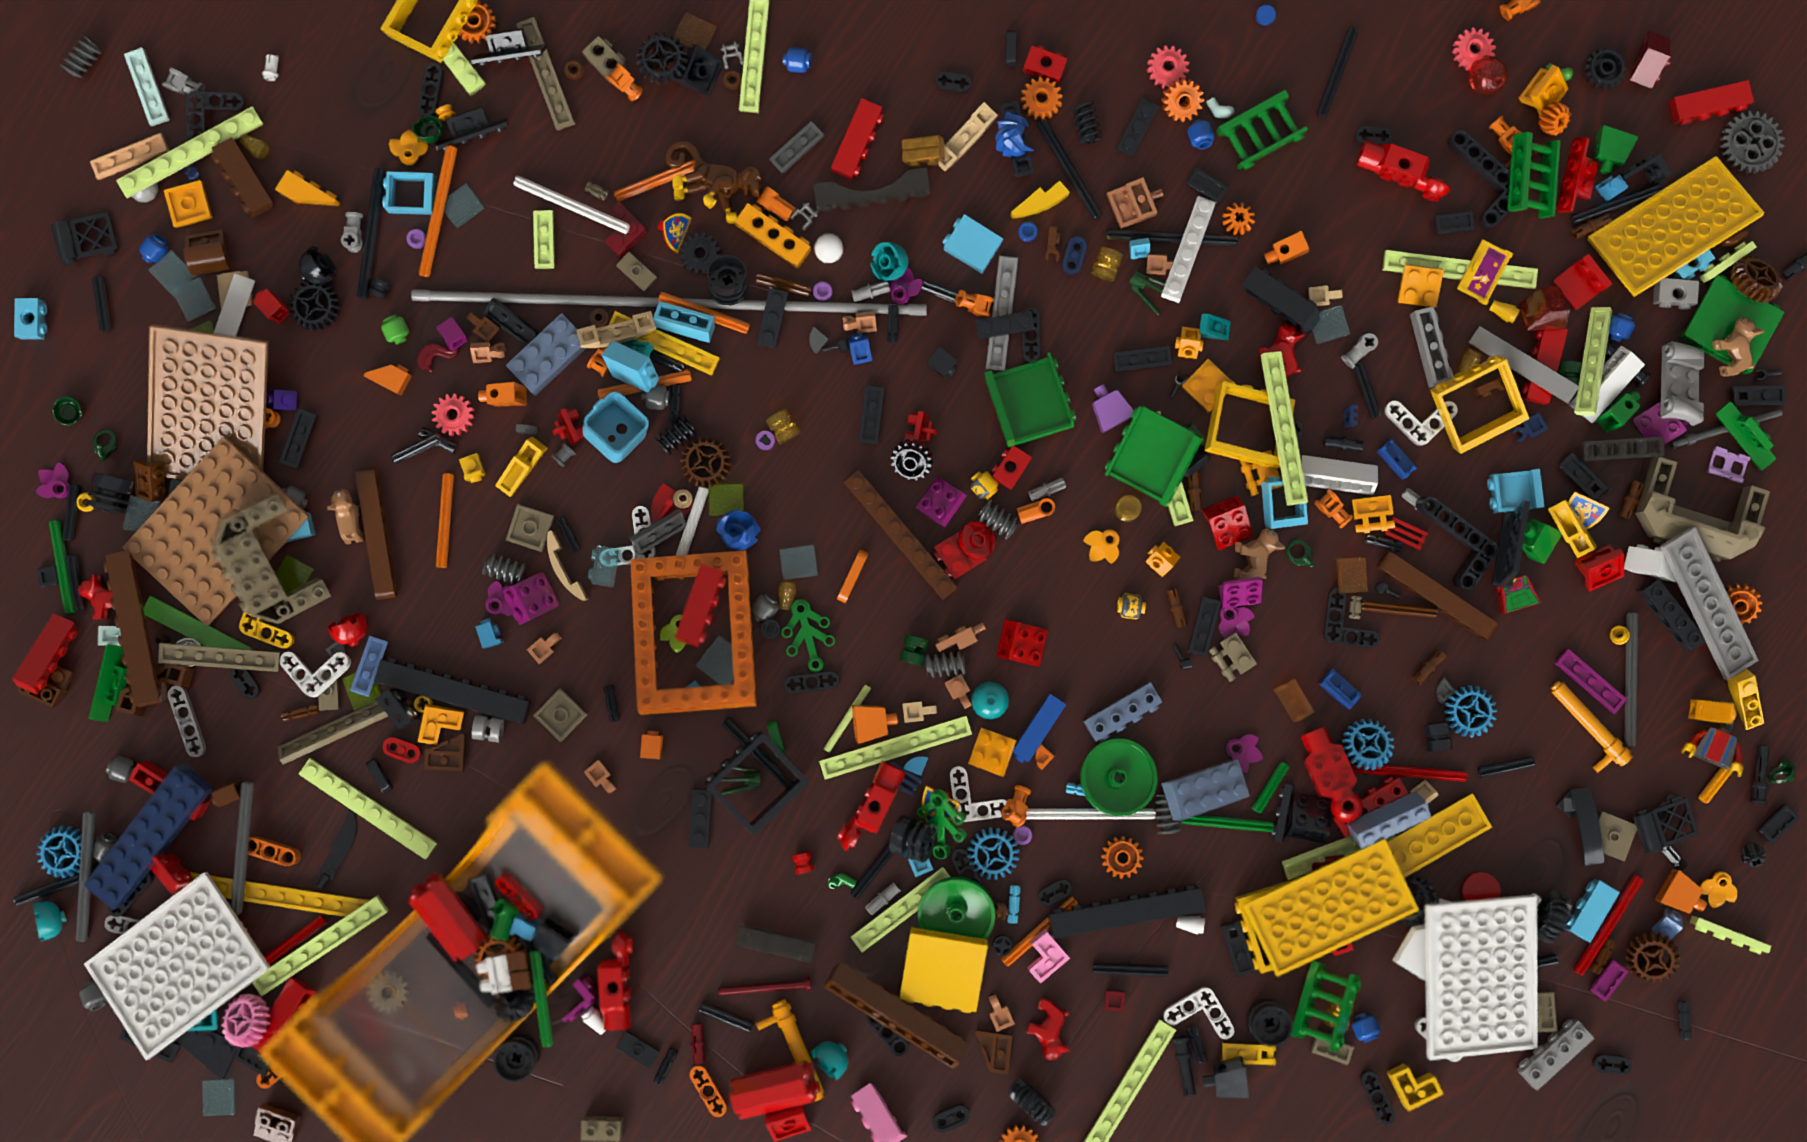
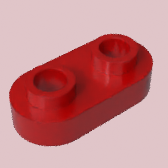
M391 737L383 743L384 753L398 760L414 763L421 757L420 747L411 742ZM392 743L397 745L396 750L391 749ZM410 750H414L415 755L413 757L409 755Z

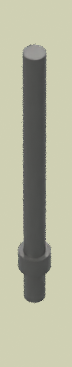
M1779 408L1753 417L1758 422L1782 416V410ZM1723 425L1696 434H1686L1683 438L1670 441V445L1672 448L1683 445L1690 446L1696 444V441L1729 431Z

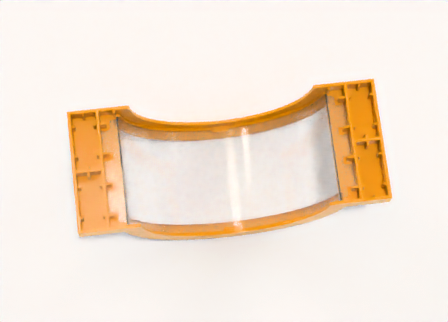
M547 762L487 821L490 824L487 831L445 879L455 892H463L474 899L467 880L487 873L497 899H503L512 903L497 888L495 883L501 874L509 873L541 904L543 913L538 919L542 920L547 914H550L579 933L557 961L552 959L546 961L557 976V980L552 984H548L544 979L546 996H548L660 881L663 875ZM415 910L354 967L317 995L260 1053L347 1142H403L536 1009L535 1002L530 1013L519 1021L510 1022L500 1018L496 1014L497 1010L494 1008L497 1003L488 1008L429 943L426 936L431 931ZM481 917L477 922L487 933V937L490 938L491 933H488L484 921ZM514 933L510 935L509 939L511 940L514 936L518 938L519 935ZM493 944L489 947L502 950L505 945ZM473 952L461 961L481 981L485 974L478 975L477 968H474V965L479 961H474L473 958L479 955ZM498 993L492 994L495 999L500 997Z

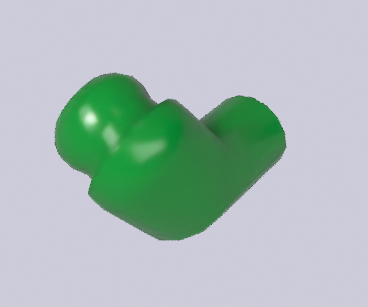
M841 872L829 878L828 886L831 889H836L838 886L845 884L853 889L857 880Z

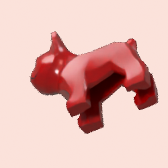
M1283 323L1278 327V335L1269 348L1263 347L1259 349L1261 355L1263 353L1281 351L1287 378L1294 373L1302 371L1301 368H1298L1293 347L1299 339L1305 336V333L1298 332L1289 323Z
M92 574L89 580L83 581L79 585L78 593L91 601L95 610L92 619H108L109 609L112 608V591H109V589L102 585L101 574L97 576Z
M1041 998L1037 1007L1041 1010L1045 1009L1048 1017L1040 1025L1029 1023L1026 1032L1037 1036L1042 1044L1043 1057L1048 1061H1053L1062 1053L1069 1052L1070 1050L1062 1043L1059 1037L1065 1017L1069 1016L1070 1013L1060 1009L1052 1001Z

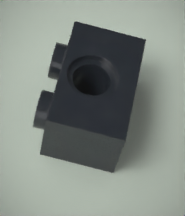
M940 346L927 361V367L943 380H946L947 377L951 379L957 372V360Z

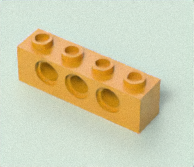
M747 203L735 220L736 226L799 268L811 251L810 242L801 236L797 238L793 235L794 231L789 227H782L777 224L779 221L773 216L769 215L767 217L762 213L763 210L757 205L753 204L751 206ZM758 219L764 222L760 228L753 226L754 222ZM773 230L779 232V236L775 239L769 237V233ZM788 241L795 243L792 249H786L784 245Z

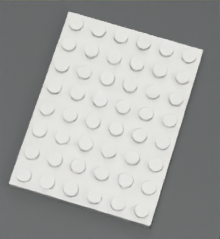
M204 872L84 963L145 1060L152 1058L271 968L208 872Z
M1525 895L1425 905L1427 1058L1435 1060L1537 1049V896Z

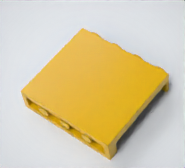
M911 927L900 1000L906 1003L918 1002L928 1007L933 1005L941 1006L946 1010L955 1008L965 1013L976 1012L988 940Z

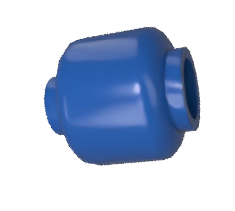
M790 47L787 53L783 55V65H787V69L790 72L804 73L811 67L812 56L805 47Z
M1201 119L1195 120L1187 130L1193 147L1202 150L1212 145L1215 136L1209 122L1202 121Z
M158 234L146 236L139 247V251L143 255L142 259L148 263L161 262L169 250L167 240Z
M1619 312L1618 315H1613L1609 329L1610 339L1621 342L1622 339L1628 340L1635 327V322L1632 321L1633 317Z
M1365 1012L1355 1016L1356 1021L1352 1023V1028L1358 1040L1367 1043L1379 1037L1378 1034L1381 1029L1374 1015L1367 1016Z

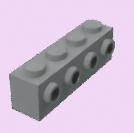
M1434 306L1414 311L1410 314L1427 383L1429 388H1432L1440 382L1452 379L1453 372L1448 364V353L1446 348H1444L1443 334L1439 329L1438 315L1434 310Z
M1574 1018L1566 1020L1562 1024V1028L1557 1033H1552L1543 1046L1539 1045L1537 1049H1534V1054L1531 1057L1525 1058L1519 1063V1067L1516 1070L1535 1090L1540 1089L1594 1039L1578 1020Z

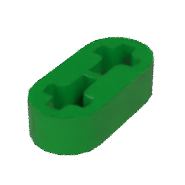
M777 721L767 722L771 741L786 755Z

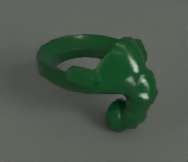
M100 430L93 437V450L102 461L107 460L112 452L118 448L116 445L117 436L111 430ZM102 434H109L111 436V441L106 446L97 444V440Z
M1299 539L1290 542L1286 548L1288 559L1296 566L1306 565L1314 567L1312 547L1307 542ZM1295 544H1301L1305 548L1304 556L1299 559L1292 557L1290 552Z
M1788 760L1781 761L1779 766L1772 767V771L1768 774V780L1774 784L1786 781L1793 782L1795 780V765ZM1779 774H1788L1784 779L1774 780V777Z

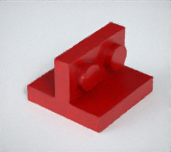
M1610 544L1575 560V565L1585 577V587L1589 592L1624 577V553L1621 549L1614 550Z
M804 1104L765 1113V1124L774 1142L811 1130Z

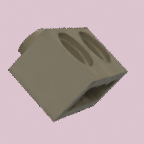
M598 36L582 51L586 59L604 77L614 70L608 68L611 62L620 63L627 69L624 63L626 59L619 52L615 53L611 49L613 46L606 38L602 40ZM599 48L604 49L603 54H601V55H596V54H595V51H596L597 49H599Z
M585 1116L581 1121V1140L620 1141L623 1137V1117Z

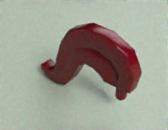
M431 343L426 345L418 354V366L425 371L432 372L433 370L430 366L435 356L439 355L452 359L458 354L459 348L451 352L439 344Z

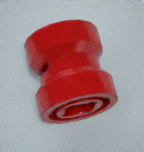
M810 851L792 855L793 862L796 864V874L814 871V866L810 863L812 857Z

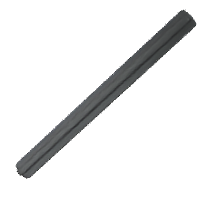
M1630 612L1626 614V628L1630 632V638L1626 642L1625 698L1627 700L1625 702L1624 744L1626 746H1636L1638 613Z
M242 782L231 899V908L236 915L241 914L243 910L254 786L252 782Z
M85 811L83 813L76 941L85 942L88 939L91 891L84 884L92 875L94 811Z

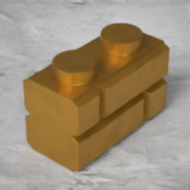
M939 135L902 139V159L909 167H920L921 163L938 165L939 161L945 160L944 139Z

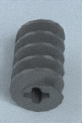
M83 36L85 42L78 40L80 48L73 47L76 53H68L71 60L63 59L67 65L59 64L74 77L82 78L80 70L87 72L88 70L84 65L92 66L89 59H97L94 52L102 53L98 46L85 36Z
M990 499L978 514V516L981 515L980 522L987 520L986 526L988 527L993 524L992 530L995 531L999 528L998 535L1006 533L1005 539L1007 540L1018 526L1016 524L1017 517L1010 520L1011 513L1003 515L1004 508L997 511L998 504L991 507L992 500Z
M496 553L491 557H487L482 574L486 575L489 572L490 577H494L496 574V579L500 580L503 577L504 582L510 580L513 585L523 581L526 571L525 563L518 567V561L516 560L512 565L511 558L503 562L504 556L502 555L497 560Z
M951 651L948 653V657L945 656L944 652L941 653L940 658H938L936 653L933 654L932 659L928 654L925 656L927 677L928 673H930L932 678H935L936 672L942 677L944 671L950 676L951 670L954 671L955 675H958L959 669H961L963 675L966 673L964 654L961 656L959 651H956L955 657Z
M1165 794L1155 795L1161 798L1155 801V804L1161 805L1160 808L1156 809L1157 812L1161 813L1156 819L1162 821V823L1156 825V827L1162 828L1157 834H1174L1180 831L1181 827L1175 825L1181 821H1173Z

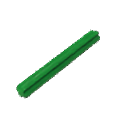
M53 520L49 522L64 613L72 614L76 611L74 610L65 560L67 555L65 543L62 539L61 521Z
M1195 815L1180 820L1181 824L1273 832L1274 822L1207 815Z
M533 950L529 952L541 1045L542 1047H549L553 1045L541 952Z

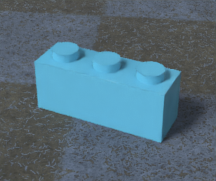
M659 301L653 317L655 326L658 329L710 343L715 328L714 316Z
M1593 879V881L1587 884L1585 895L1577 901L1575 905L1576 910L1573 914L1569 915V920L1565 929L1587 942H1591L1619 895L1618 891L1597 879Z

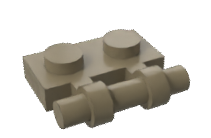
M1236 632L1219 642L1223 647L1222 650L1218 651L1215 646L1209 649L1212 660L1217 662L1221 668L1222 675L1226 676L1229 682L1236 678L1233 674L1235 669L1240 674H1243L1257 665ZM1228 655L1233 663L1227 665L1223 657Z

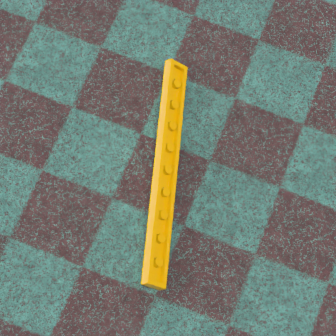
M190 872L193 881L200 875H202L200 873ZM210 875L224 898L232 899L233 879ZM245 881L243 901L343 917H346L369 901L367 899Z

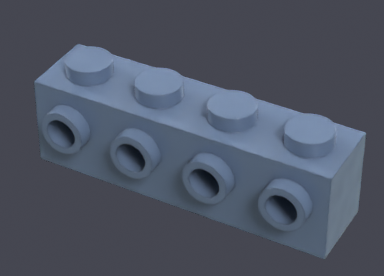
M1148 682L1083 720L1094 741L1099 740L1103 742L1110 737L1109 733L1115 730L1118 733L1127 727L1126 724L1133 721L1135 723L1142 719V714L1149 711L1152 713L1160 708L1159 704L1162 701L1151 682Z
M1415 791L1365 814L1355 821L1347 823L1351 838L1362 850L1431 818L1427 802Z

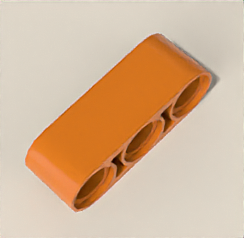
M260 836L249 837L248 855L283 866L297 864L301 859V853L297 848ZM252 840L255 841L257 845L255 850H252L250 848V842ZM269 846L275 849L273 856L268 853ZM287 852L293 854L292 862L287 860Z

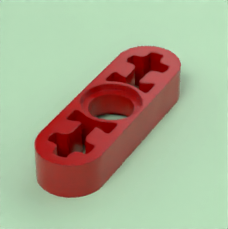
M503 873L496 879L497 888L528 919L536 920L543 913L541 904L512 875Z

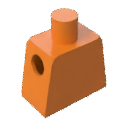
M1302 231L1274 243V250L1265 253L1264 257L1268 264L1277 260L1280 264H1283L1309 253V247ZM1286 248L1289 252L1282 254L1280 250Z
M515 382L487 384L486 390L478 392L480 402H487V404L493 406L527 405L526 387Z
M851 705L855 741L857 743L888 735L887 726L898 723L896 713L886 714L885 707Z
M1673 868L1655 898V901L1686 913H1691L1693 908L1702 912L1707 905L1706 901L1699 898L1703 890L1683 872Z

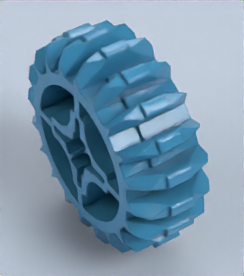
M1468 685L1467 689L1463 686L1460 687V692L1454 690L1455 697H1448L1452 702L1445 703L1449 710H1444L1445 714L1450 715L1445 718L1446 721H1452L1450 728L1456 726L1455 733L1461 731L1462 736L1468 734L1469 737H1474L1475 734L1481 736V730L1487 733L1488 728L1486 725L1493 727V723L1490 720L1497 719L1495 716H1492V712H1497V709H1492L1496 702H1489L1492 695L1485 696L1487 690L1483 689L1480 691L1479 686H1475L1473 689L1472 685ZM1472 695L1466 705H1458L1464 697ZM1477 699L1483 703L1484 712L1479 709V701ZM1471 708V710L1478 714H1470L1463 709ZM1457 711L1462 713L1464 724L1459 721ZM1476 717L1483 718L1478 725L1470 727V724L1473 723Z
M1361 719L1359 723L1355 721L1353 727L1348 726V732L1343 734L1346 739H1343L1341 743L1347 745L1343 749L1344 752L1348 751L1346 754L1347 758H1352L1350 764L1357 762L1356 768L1359 769L1363 765L1364 771H1367L1369 766L1371 770H1375L1376 766L1381 768L1383 763L1389 762L1388 757L1393 755L1390 750H1393L1395 746L1389 744L1394 741V738H1388L1391 731H1384L1386 725L1379 727V721L1373 724L1372 719H1368L1367 723L1364 719ZM1360 731H1370L1374 734L1367 736L1364 733L1361 734ZM1354 738L1359 745L1358 751L1354 747ZM1378 738L1382 744V751H1380V747L1377 745ZM1371 739H1373V741L1370 743L1371 745L1367 747L1365 750H1363L1365 744L1369 742ZM1368 753L1372 756L1374 755L1377 758L1369 759L1363 757L1362 755Z
M65 825L59 828L53 827L52 831L45 832L46 837L40 838L43 843L37 845L41 849V851L36 852L37 855H41L37 862L44 863L41 868H48L47 874L54 872V877L61 875L62 878H66L68 875L71 877L74 876L75 872H80L82 834L79 835V829L73 831V826L66 828ZM59 836H63V839L60 841L59 845L52 846L53 842ZM63 848H64V850H65L66 853H68V854L63 855V853L61 852V850H58V849H63ZM68 858H75L70 866L64 867Z
M989 827V834H986V831L982 829L981 831L984 835L982 837L976 833L975 836L978 841L976 842L971 839L970 842L975 846L968 847V850L973 851V854L967 855L968 858H974L969 863L970 866L977 865L973 871L977 872L981 869L979 876L982 877L986 872L987 879H990L991 874H994L995 880L998 879V873L1004 878L1005 874L1003 871L1005 870L1011 874L1012 871L1008 867L1016 868V864L1012 860H1019V857L1014 856V853H1019V849H1013L1017 842L1010 843L1013 836L1010 835L1006 838V830L1003 831L1002 835L999 834L1000 828H997L996 833H993L992 827ZM998 838L993 846L982 844L986 839ZM1003 842L1008 845L1009 858L1004 857L1000 853ZM997 847L999 857L993 856L990 859V854H988L987 850L993 851ZM978 848L987 855L984 865L978 860ZM994 861L1005 863L1000 868L989 869V866Z

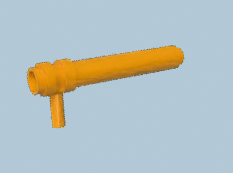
M1557 681L1551 686L1555 697L1604 748L1603 751L1607 755L1592 767L1597 773L1612 760L1616 764L1623 766L1632 759L1631 751L1627 747H1623L1620 739L1615 738L1563 682Z
M783 999L772 1004L773 1016L757 1022L758 1030L777 1022L778 1027L782 1029L795 1063L804 1060L808 1063L812 1062L796 1025V1017L794 1013H791L790 1003ZM815 1071L814 1077L819 1082L820 1092L817 1093V1098L814 1101H818L824 1097V1090Z

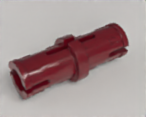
M703 1023L691 1024L692 1042H690V1045L693 1049V1064L706 1063L704 1053L706 1041H704Z

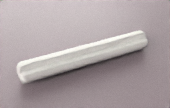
M702 486L698 488L676 556L688 554L709 492L708 488H702Z

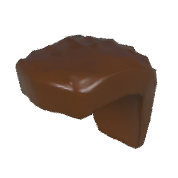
M1743 228L1736 235L1725 239L1720 244L1726 248L1734 247L1742 242L1749 232Z

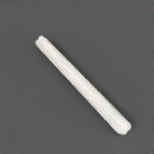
M516 176L514 180V185L624 234H627L630 229V225L624 221L523 177Z
M1028 809L1026 819H1155L1156 811L1155 809H1141L1127 816H1110L1097 809Z

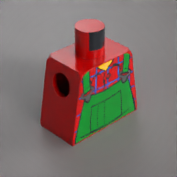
M1527 575L1515 576L1511 589L1496 586L1500 614H1506L1540 603Z

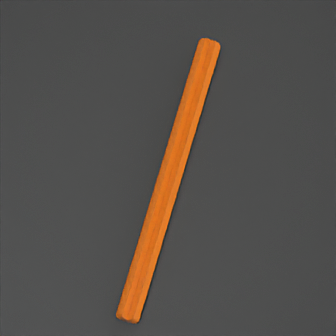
M450 145L446 146L419 269V275L429 277L431 273L457 154V148Z

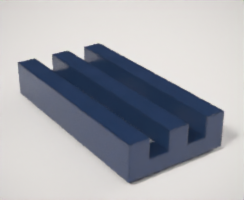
M1350 405L1343 410V428H1352L1358 424V420H1354V418L1358 417V413H1354L1358 409V405Z
M889 760V764L905 771L907 776L917 781L913 784L903 778L902 781L912 787L911 791L901 784L899 786V789L913 796L922 780Z

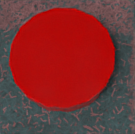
M972 521L963 526L959 532V545L962 551L970 558L983 559L990 555L995 548V536L985 523Z
M1476 872L1470 874L1462 883L1461 895L1464 901L1500 898L1501 889L1495 877L1488 873Z

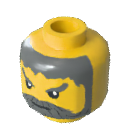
M979 471L971 478L973 482L970 488L980 499L986 498L988 500L998 491L999 483L992 478L988 471L984 473Z
M1125 593L1122 597H1119L1117 612L1120 613L1122 618L1139 619L1141 613H1145L1146 602H1142L1140 595Z

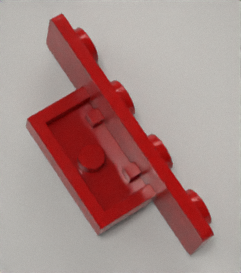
M1587 137L1574 138L1572 141L1557 212H1572L1577 196L1584 200L1591 198L1599 162L1586 157L1590 140Z

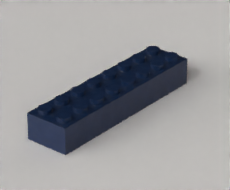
M183 763L175 766L84 886L113 910L124 905L155 865L152 857L165 852L214 787L187 764Z

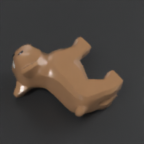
M1746 317L1736 320L1734 331L1724 340L1712 341L1714 350H1726L1732 358L1728 366L1719 367L1720 375L1723 377L1738 375L1741 371L1755 367L1752 364L1750 341L1754 336L1763 333L1764 329L1757 328L1753 321Z
M337 489L333 493L331 498L332 505L328 506V510H335L342 540L345 544H352L353 541L356 543L365 541L364 531L359 529L358 517L362 514L360 505L352 503V497L346 489Z
M1264 528L1257 540L1250 541L1247 544L1235 542V551L1240 552L1241 555H1246L1249 564L1243 570L1234 568L1235 579L1267 578L1265 574L1269 554L1274 550L1285 549V546L1279 542L1278 535L1273 529Z

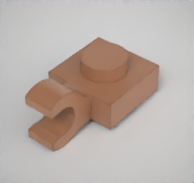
M1148 254L1146 274L1166 275V269L1172 268L1174 260L1167 261V255Z
M875 311L856 313V318L844 316V330L857 329L858 333L877 331Z
M490 342L471 343L470 351L473 363L492 362L493 357H505V343H497L492 347Z
M554 633L546 641L541 637L527 651L538 664H541L555 652L551 647L562 638L558 633Z
M962 674L944 683L953 700L959 697L964 709L972 706L966 696L970 689Z
M597 760L584 771L595 787L601 784L608 794H611L616 789L607 779L612 774L600 760Z
M996 994L990 996L989 1000L994 1011L989 1012L996 1031L998 1032L1014 1025L1007 1005L1001 1007Z

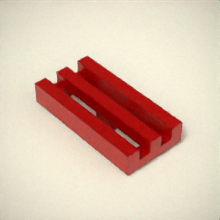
M1392 517L1390 521L1394 520L1396 524L1420 534L1421 537L1396 526L1385 531L1384 535L1403 542V544L1416 550H1421V546L1428 533ZM1391 529L1418 541V544L1391 533Z

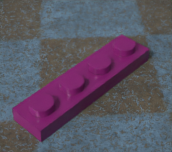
M1566 649L1554 663L1612 714H1615L1626 702L1627 699L1570 649Z

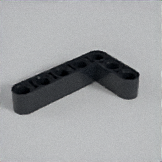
M1457 130L1449 137L1448 147L1500 193L1479 218L1481 228L1485 230L1492 229L1509 212L1510 171L1467 132ZM1459 137L1462 140V144H1457L1454 138ZM1470 149L1475 151L1476 157L1470 156ZM1483 162H1487L1490 165V170H1486L1483 167ZM1497 175L1503 176L1504 183L1498 181ZM1499 202H1503L1506 205L1505 210L1499 207ZM1487 215L1493 218V224L1486 221Z
M1429 496L1419 497L1416 501V509L1471 550L1455 574L1453 582L1459 589H1473L1499 552L1498 545L1438 499ZM1427 500L1430 503V507L1428 510H1426L1425 508V502ZM1443 511L1445 518L1441 521L1440 513ZM1458 522L1460 528H1459V530L1456 532V531H1455V524ZM1471 534L1474 535V541L1472 543L1469 540ZM1486 545L1489 546V552L1487 554L1484 551ZM1477 560L1478 568L1475 570L1473 564ZM1466 576L1468 581L1466 585H1463V578Z

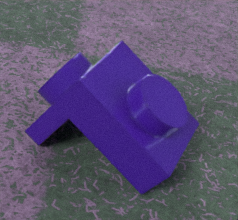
M275 389L269 391V394L266 396L268 409L296 411L297 391Z

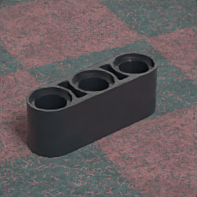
M866 1015L868 1024L894 1055L900 1057L908 1052L909 1045L905 1038L894 1031L891 1035H884L882 1029L886 1026ZM897 1042H903L905 1048L899 1051L895 1049L894 1045Z

